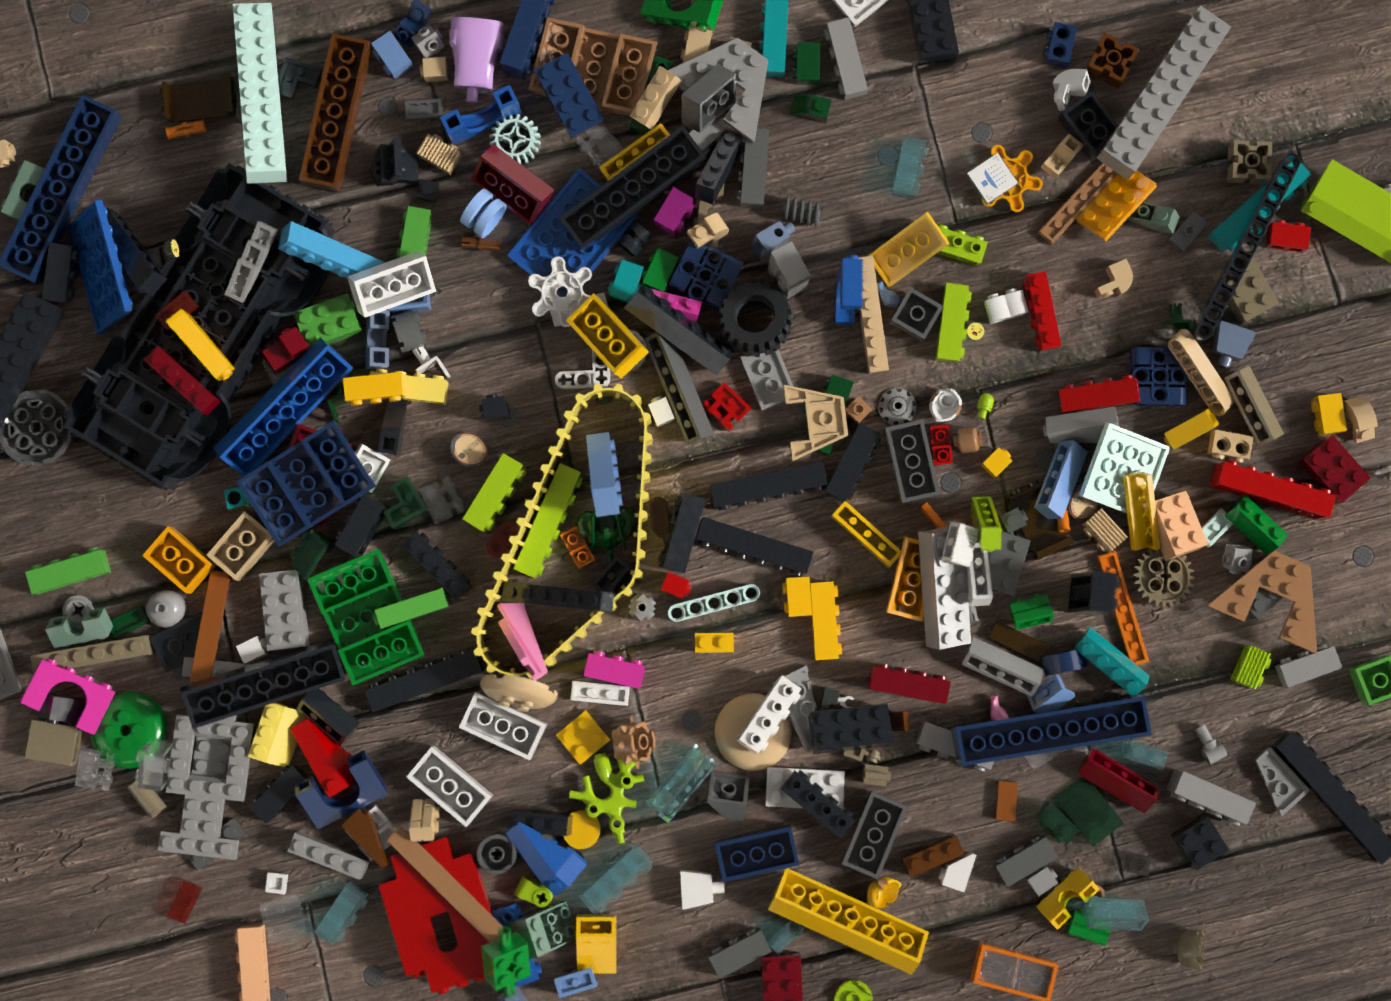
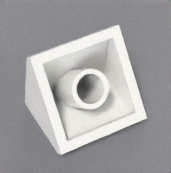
M360 443L355 454L375 485H377L390 459Z

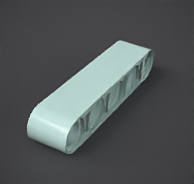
M749 584L671 606L668 610V616L672 621L680 622L747 604L759 598L760 590L756 585ZM748 588L756 590L755 598L750 599L746 596ZM729 593L737 594L738 601L731 604L728 602L727 595ZM711 598L719 600L718 608L712 609L709 607L708 602ZM692 603L700 604L701 611L694 614L690 611ZM674 608L682 610V616L679 619H675L671 615Z

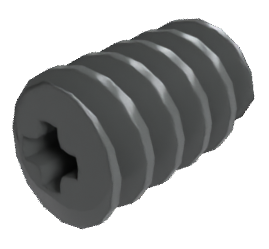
M787 195L783 213L785 214V220H788L790 215H792L794 222L799 217L800 223L807 219V225L814 221L815 227H817L820 222L823 206L820 209L819 202H817L812 207L811 200L805 205L804 199L797 203V197L790 201V196Z

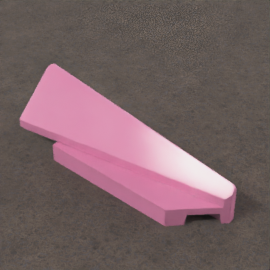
M500 603L497 607L504 618L498 624L519 660L527 668L532 679L536 681L547 673V668L523 603Z

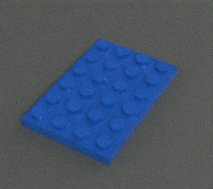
M579 168L507 256L530 275L549 276L552 273L551 261L557 256L565 260V268L570 273H576L582 267H587L593 272L615 246L620 236L627 231L626 229L638 218V215H633L584 252L560 220L562 215L601 187L599 183ZM564 287L559 288L557 295L559 297H566L568 290Z
M96 200L68 226L72 244L78 245L80 257L77 263L98 335L106 333L132 312L133 304L127 293L128 286L123 278L122 264L118 260L117 246L112 238V227L107 219V209L103 205L102 200Z

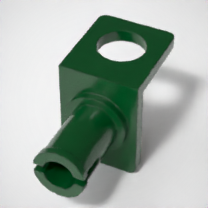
M1176 303L1171 304V320H1166L1162 328L1185 329L1192 334V320L1183 319L1182 304L1178 303V306H1176Z
M342 381L332 390L334 398L327 400L333 419L338 425L341 422L335 407L347 403L345 401Z

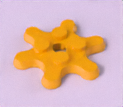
M995 145L991 149L992 157L998 153L1017 181V184L989 203L982 197V203L986 207H991L998 199H1006L1012 211L1020 212L1024 208V202L1021 197L1023 191L1028 189L1038 191L1043 185L1039 177H1033L1027 173V166L1032 162L1033 155L1030 151L1024 150L1017 158H1009L1005 153L1004 147Z

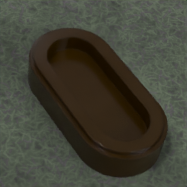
M654 497L649 502L651 528L655 534L664 535L670 529L668 504L664 498Z

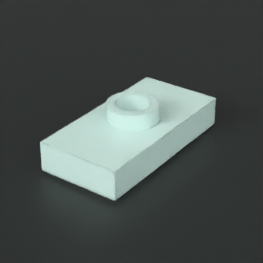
M1222 508L1201 527L1208 542L1207 548L1211 547L1233 524L1224 516L1226 512Z

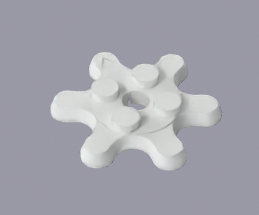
M557 256L551 261L552 273L549 276L542 277L538 274H532L529 277V285L541 292V299L533 305L532 311L536 316H543L551 310L555 311L559 316L560 325L569 327L570 324L566 319L572 315L573 309L580 307L591 296L583 292V285L591 279L592 272L589 268L582 267L576 273H570L565 268V260ZM564 287L568 290L566 297H559L557 290Z

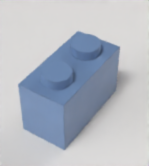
M391 31L371 43L374 48L372 53L377 60L382 59L385 64L382 67L388 76L392 74L396 79L414 67Z

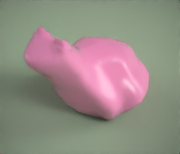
M990 696L991 721L1009 719L1006 710L999 705L998 696Z

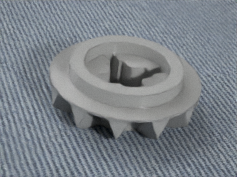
M76 595L67 599L63 605L62 613L63 616L69 615L74 624L82 626L81 621L86 611L93 610L94 608L92 602L85 596ZM76 606L84 607L81 611L82 616L80 614L73 615L76 612Z

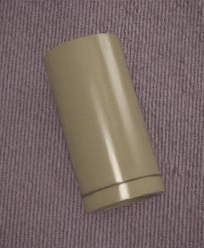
M144 777L137 779L127 788L151 819L167 808Z

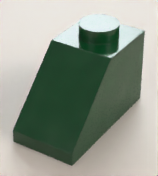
M794 95L790 115L826 124L832 100L816 95Z

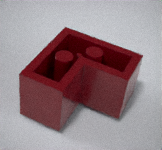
M296 327L283 330L280 333L279 342L275 344L272 342L263 348L262 357L274 375L296 363L308 350V344Z

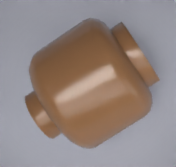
M975 427L959 429L957 436L953 437L955 448L958 447L961 453L976 452L982 446L981 431H977Z

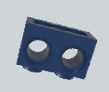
M1055 22L1053 27H1049L1047 33L1049 44L1048 46L1045 45L1043 51L1045 64L1067 68L1070 63L1078 26ZM1057 33H1063L1065 35V38L1060 39L1057 36ZM1053 51H1059L1061 53V57H1056L1053 54Z

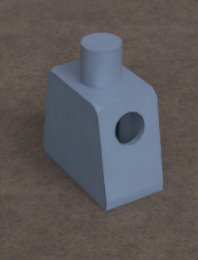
M778 221L758 233L750 246L761 261L769 256L772 251L784 246L789 240L790 234L795 232V227L790 221L784 225Z
M1220 321L1215 329L1212 349L1213 354L1221 356L1218 366L1229 369L1232 360L1236 362L1242 360L1256 332Z

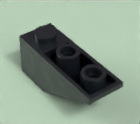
M388 399L379 439V454L400 457L408 400L401 399V401L389 402Z

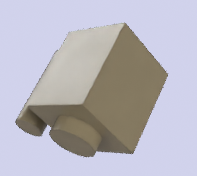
M864 763L862 773L863 784L886 786L887 782L890 783L891 771H888L887 766Z

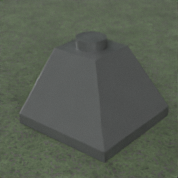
M711 771L707 803L724 818L744 821L750 776Z

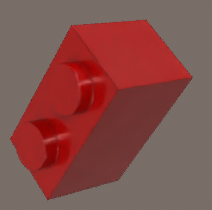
M1275 220L1267 228L1265 248L1304 253L1309 248L1311 227L1299 222L1286 224L1284 220Z
M668 572L661 591L683 599L684 596L688 597L692 586L689 585L690 580Z

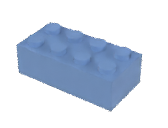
M609 432L586 435L591 490L596 517L620 514L619 506L623 504L621 494L617 493L621 491L620 480H616V478H619L618 466H614L618 464L617 454L612 452L616 451L614 439L610 440Z

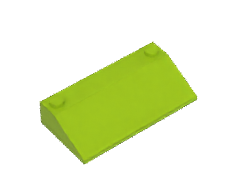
M1331 159L1299 209L1391 263V193Z

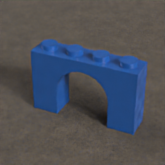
M510 85L493 92L494 101L478 112L460 115L458 109L440 117L453 145L497 126V121L503 123V118L509 120L510 115L514 118L517 114H522Z

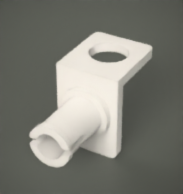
M424 347L418 348L421 354L417 349L412 351L421 363V366L415 370L417 373L422 374L436 364H439L448 378L451 377L441 360L437 356L430 358Z

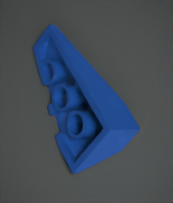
M521 822L512 826L505 833L541 883L554 895H558L568 888L587 865V862L570 848L565 849L557 845V841L553 839L551 841L540 835V832Z

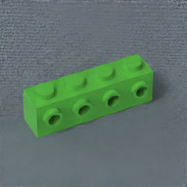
M92 548L87 550V554H72L68 556L67 560H52L49 562L50 565L44 567L42 564L31 567L30 571L25 572L31 594L39 595L111 573L106 551Z

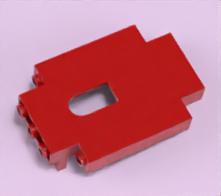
M447 837L421 845L493 916L473 853L455 858L450 840ZM400 853L390 856L397 879L381 884L379 888L405 975L412 976L414 979L423 976V971H425L431 992H437L438 995L450 992L449 988L456 986L457 989L467 986V981L475 979V982L484 980L481 946L490 942ZM445 912L449 913L457 939V947L450 953H445L439 948L430 919Z

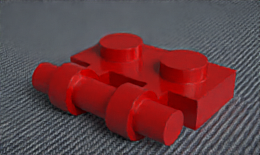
M725 382L711 395L716 401L713 405L708 400L702 404L707 410L706 413L709 416L712 415L719 422L718 424L728 432L734 428L729 422L732 418L739 422L752 409ZM720 406L728 412L725 417L717 410Z

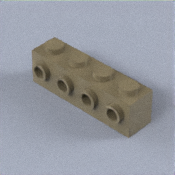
M1250 366L1224 378L1258 447L1284 434Z

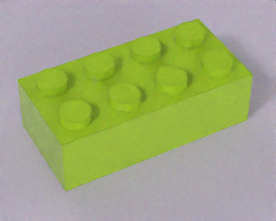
M503 453L463 517V520L484 533H487V531L491 532L497 523L494 521L498 514L502 515L507 505H505V502L508 498L511 499L517 490L515 488L518 481L522 482L527 474L525 466Z

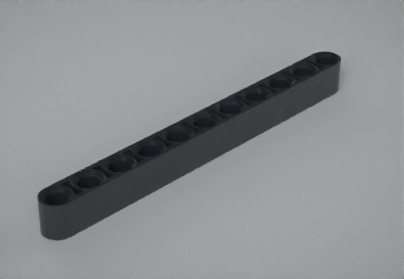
M1289 153L1279 161L1192 329V335L1196 341L1203 342L1213 335L1300 166L1301 159L1297 154ZM1286 160H1290L1293 163V167L1287 166ZM1278 176L1284 179V184L1278 182ZM1269 193L1275 195V201L1270 200ZM1260 210H1264L1267 213V218L1260 215ZM1251 227L1258 229V235L1252 233ZM1243 243L1249 245V252L1243 249ZM1234 260L1241 263V269L1234 266ZM1225 277H1229L1232 280L1231 286L1226 284ZM1217 294L1223 296L1224 301L1222 303L1217 301ZM1208 311H1212L1215 314V319L1212 320L1208 317ZM1199 328L1206 330L1205 337L1199 334Z

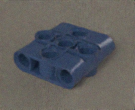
M690 239L668 286L688 295L691 299L702 301V303L719 311L722 299H726V293L731 290L744 262L722 252L720 248L712 247L708 244H704L697 249ZM707 248L708 250H707V252H706V254H705L703 260H700L701 257H702V255H703V253H704V251H705V249ZM716 253L719 256V260L712 261L709 255ZM724 257H726L721 269H719ZM689 261L694 267L686 269L684 263ZM708 270L711 276L705 278L701 275V271ZM693 279L687 291L686 288L690 280ZM726 279L728 284L720 286L718 280ZM694 287H700L702 289V293L695 294L692 291V289ZM711 288L710 291H709V293H708V295H707V297H706V299H703V298L705 297V295H706L708 289Z
M1169 347L1130 348L1129 375H1133V378H1135L1136 372L1141 373L1143 380L1138 381V386H1147L1139 387L1141 402L1132 403L1130 406H1186V380L1188 376ZM1155 353H1157V354H1159V355L1161 356V358H1162L1161 362H1156V361H1155V359H1154V354H1155ZM1155 372L1161 374L1162 380L1160 382L1155 380ZM1174 372L1180 374V382L1174 380ZM1155 391H1158L1162 394V399L1160 401L1155 399Z

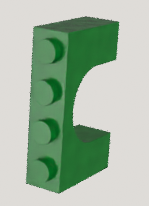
M644 0L640 14L646 19V22L654 25L662 23L668 27L677 25L683 29L696 28L701 32H706L707 30L714 31L723 0H695L691 7L679 12L672 11L671 0Z

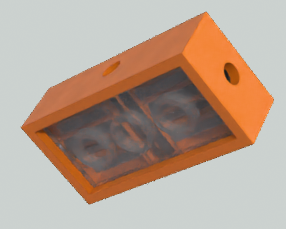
M979 941L970 980L975 984L1039 1001H1050L1059 964L1053 960Z

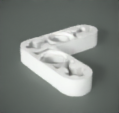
M592 350L593 370L559 372L555 376V383L560 389H594V384H600L599 381H596V378L600 377V371H596V368H607V371L603 370V375L607 380L603 382L604 384H600L602 388H605L610 383V369L606 364L598 365L596 363L598 355ZM563 375H565L566 379H572L571 375H575V385H572V381H567L565 385H562L561 382H558V379H562ZM586 375L588 382L585 385H580L577 382L578 376Z

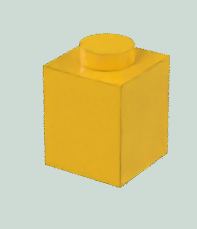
M997 448L980 466L994 479L1012 462L1010 459L1011 455L1004 448L1002 450Z

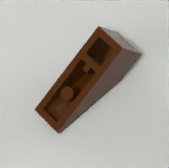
M358 809L342 827L381 868H385L389 863L376 822L373 820L374 816L367 809Z

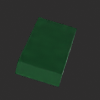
M140 605L111 619L113 624L111 633L113 638L117 639L150 623L151 621L147 617L144 606Z

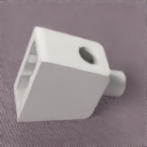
M680 870L682 909L713 903L714 893H724V882H712V873Z

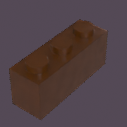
M953 834L906 854L901 858L909 876L913 877L960 857L965 853L958 837Z

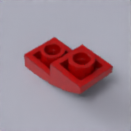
M949 424L929 425L933 465L953 464Z

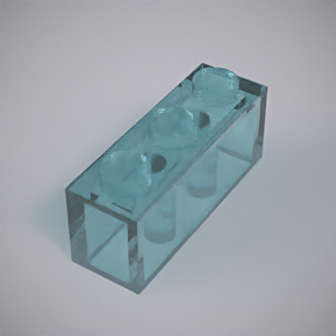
M904 136L892 196L914 200L915 195H919L921 184L918 183L919 176L923 177L925 165H922V160L927 158L929 147H926L927 140Z
M348 882L314 933L331 945L336 944L337 941L341 943L347 934L344 931L348 925L352 927L357 920L356 913L358 910H363L369 902L366 899L369 893L353 882Z
M1094 896L1090 897L1083 906L1088 928L1142 931L1149 922L1144 900H1135L1133 898L1118 899L1116 897L1100 898Z

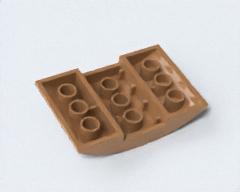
M547 17L534 70L568 53L599 110L630 115L645 91L657 42L621 33L620 35L585 28L581 24ZM533 70L529 90L547 97Z

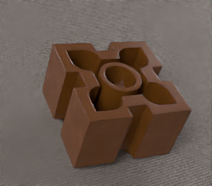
M1104 32L1086 69L1089 75L1096 78L1102 75L1106 77V83L1119 88L1139 48L1126 42L1122 46L1117 43L1118 38Z

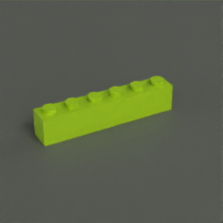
M561 463L559 464L514 566V570L535 579L537 576L542 575L545 568L542 564L545 558L548 559L553 550L550 547L552 541L558 539L560 530H558L560 523L564 524L568 516L566 509L568 505L572 506L576 497L573 493L576 488H580L584 479L581 477V472Z

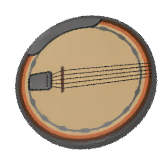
M471 432L457 434L450 444V452L454 460L466 467L481 465L488 455L485 441L480 436Z
M1080 484L1073 490L1068 503L1070 515L1077 520L1090 518L1100 505L1098 502L1079 496L1083 484Z

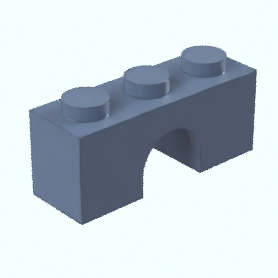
M389 310L366 317L365 369L385 370L389 367V348L386 346V336L389 330Z

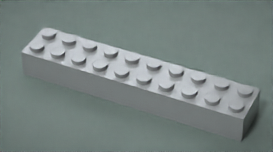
M1200 5L1191 15L1096 158L1128 180L1136 172L1231 26Z

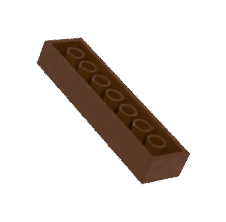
M334 33L331 35L299 181L305 186L341 192L373 48L368 40Z

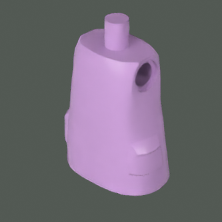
M471 17L451 18L449 44L453 49L455 64L454 88L467 90L466 102L478 103V91H492L493 71L498 54L503 49L505 25L503 22Z

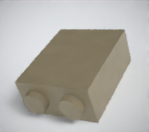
M34 719L27 728L29 737L28 742L24 745L25 758L67 766L76 765L83 730L65 725L64 723L51 724L47 723V721Z

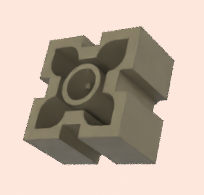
M1233 140L1228 145V160L1232 161V164L1227 168V183H1243L1247 179H1250V184L1265 185L1269 182L1272 164H1267V161L1272 157V142L1256 141L1253 145H1249V141Z

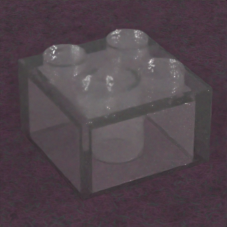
M150 739L138 751L137 762L139 763V769H137L135 776L136 781H138V788L161 791L165 787L168 780L172 740Z

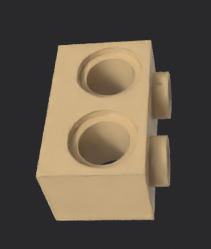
M1220 430L1211 431L1207 454L1213 455L1212 458L1224 460L1225 457L1231 458L1232 461L1243 463V461L1250 459L1253 437ZM1218 441L1223 442V450L1217 448ZM1237 444H1239V445L1242 446V448H1243L1242 454L1237 453V451H1236V445H1237Z

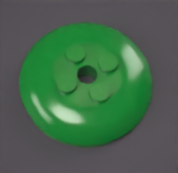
M132 691L116 693L95 735L90 734L93 748L101 759L114 767L132 769L144 766L155 759L165 745L167 739V720L165 714L155 700L143 693ZM126 725L131 729L129 735L124 733V726Z

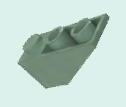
M1142 202L1127 220L1153 230L1174 234L1179 215L1173 208Z

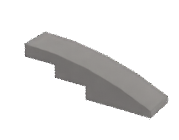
M261 221L257 223L251 240H248L242 257L237 261L225 295L242 303L245 301L266 259L278 229Z

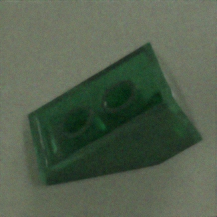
M1080 777L1054 797V800L1092 847L1124 824L1093 784L1084 777Z

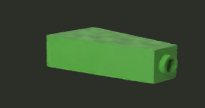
M444 588L377 609L373 618L376 626L380 625V628H384L450 605Z

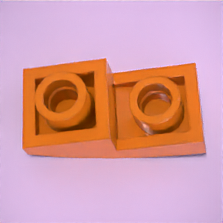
M577 525L559 534L578 569L595 560L587 543L580 535Z

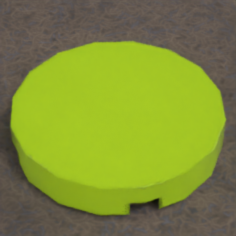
M851 979L844 981L838 986L834 994V1001H873L871 990L865 983L860 980Z

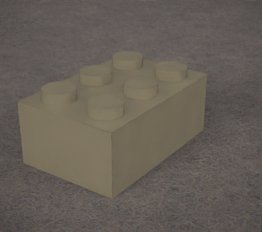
M1253 257L1228 304L1240 325L1279 304ZM1239 261L1234 262V266L1241 269V263ZM1223 269L1212 275L1216 283ZM1225 277L1226 284L1231 286L1232 280L1229 277Z

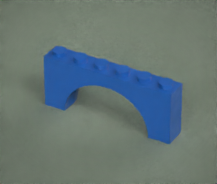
M849 255L842 259L835 278L834 325H854L855 310H861L863 259H858L856 255Z

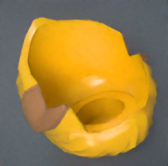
M887 876L875 879L868 887V903L878 909H887V904H893L896 900L901 882Z

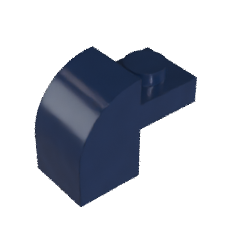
M1076 649L1041 657L1045 676L1087 667L1086 657Z

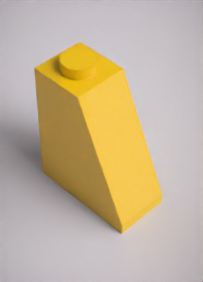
M1208 408L1165 432L1166 437H1164L1167 446L1175 450L1219 425V422Z

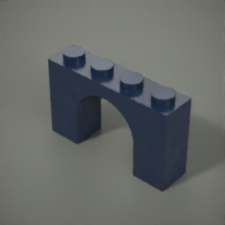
M365 750L347 758L348 768L358 785L354 792L346 797L329 798L321 791L312 776L295 784V794L317 829L329 826L332 822L344 818L351 812L362 809L367 804L380 800L388 794L384 780Z

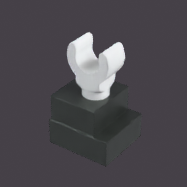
M823 687L819 706L829 708V704H839L844 708H851L846 706L845 701L847 699L853 700L854 698L851 696L839 697L840 691Z

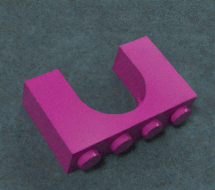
M52 659L41 660L19 703L39 711L48 692L54 685L64 681L75 683L82 689L85 695V705L74 727L95 735L115 694L111 690L112 686L103 682L101 685L93 682L94 678L85 674L80 677L75 674L76 670L65 666L62 669L57 666L58 662Z

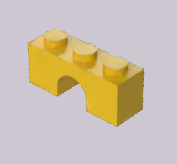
M1077 867L1046 898L1042 899L1036 908L1058 930L1071 917L1066 910V904L1071 898L1079 897L1086 903L1100 889Z

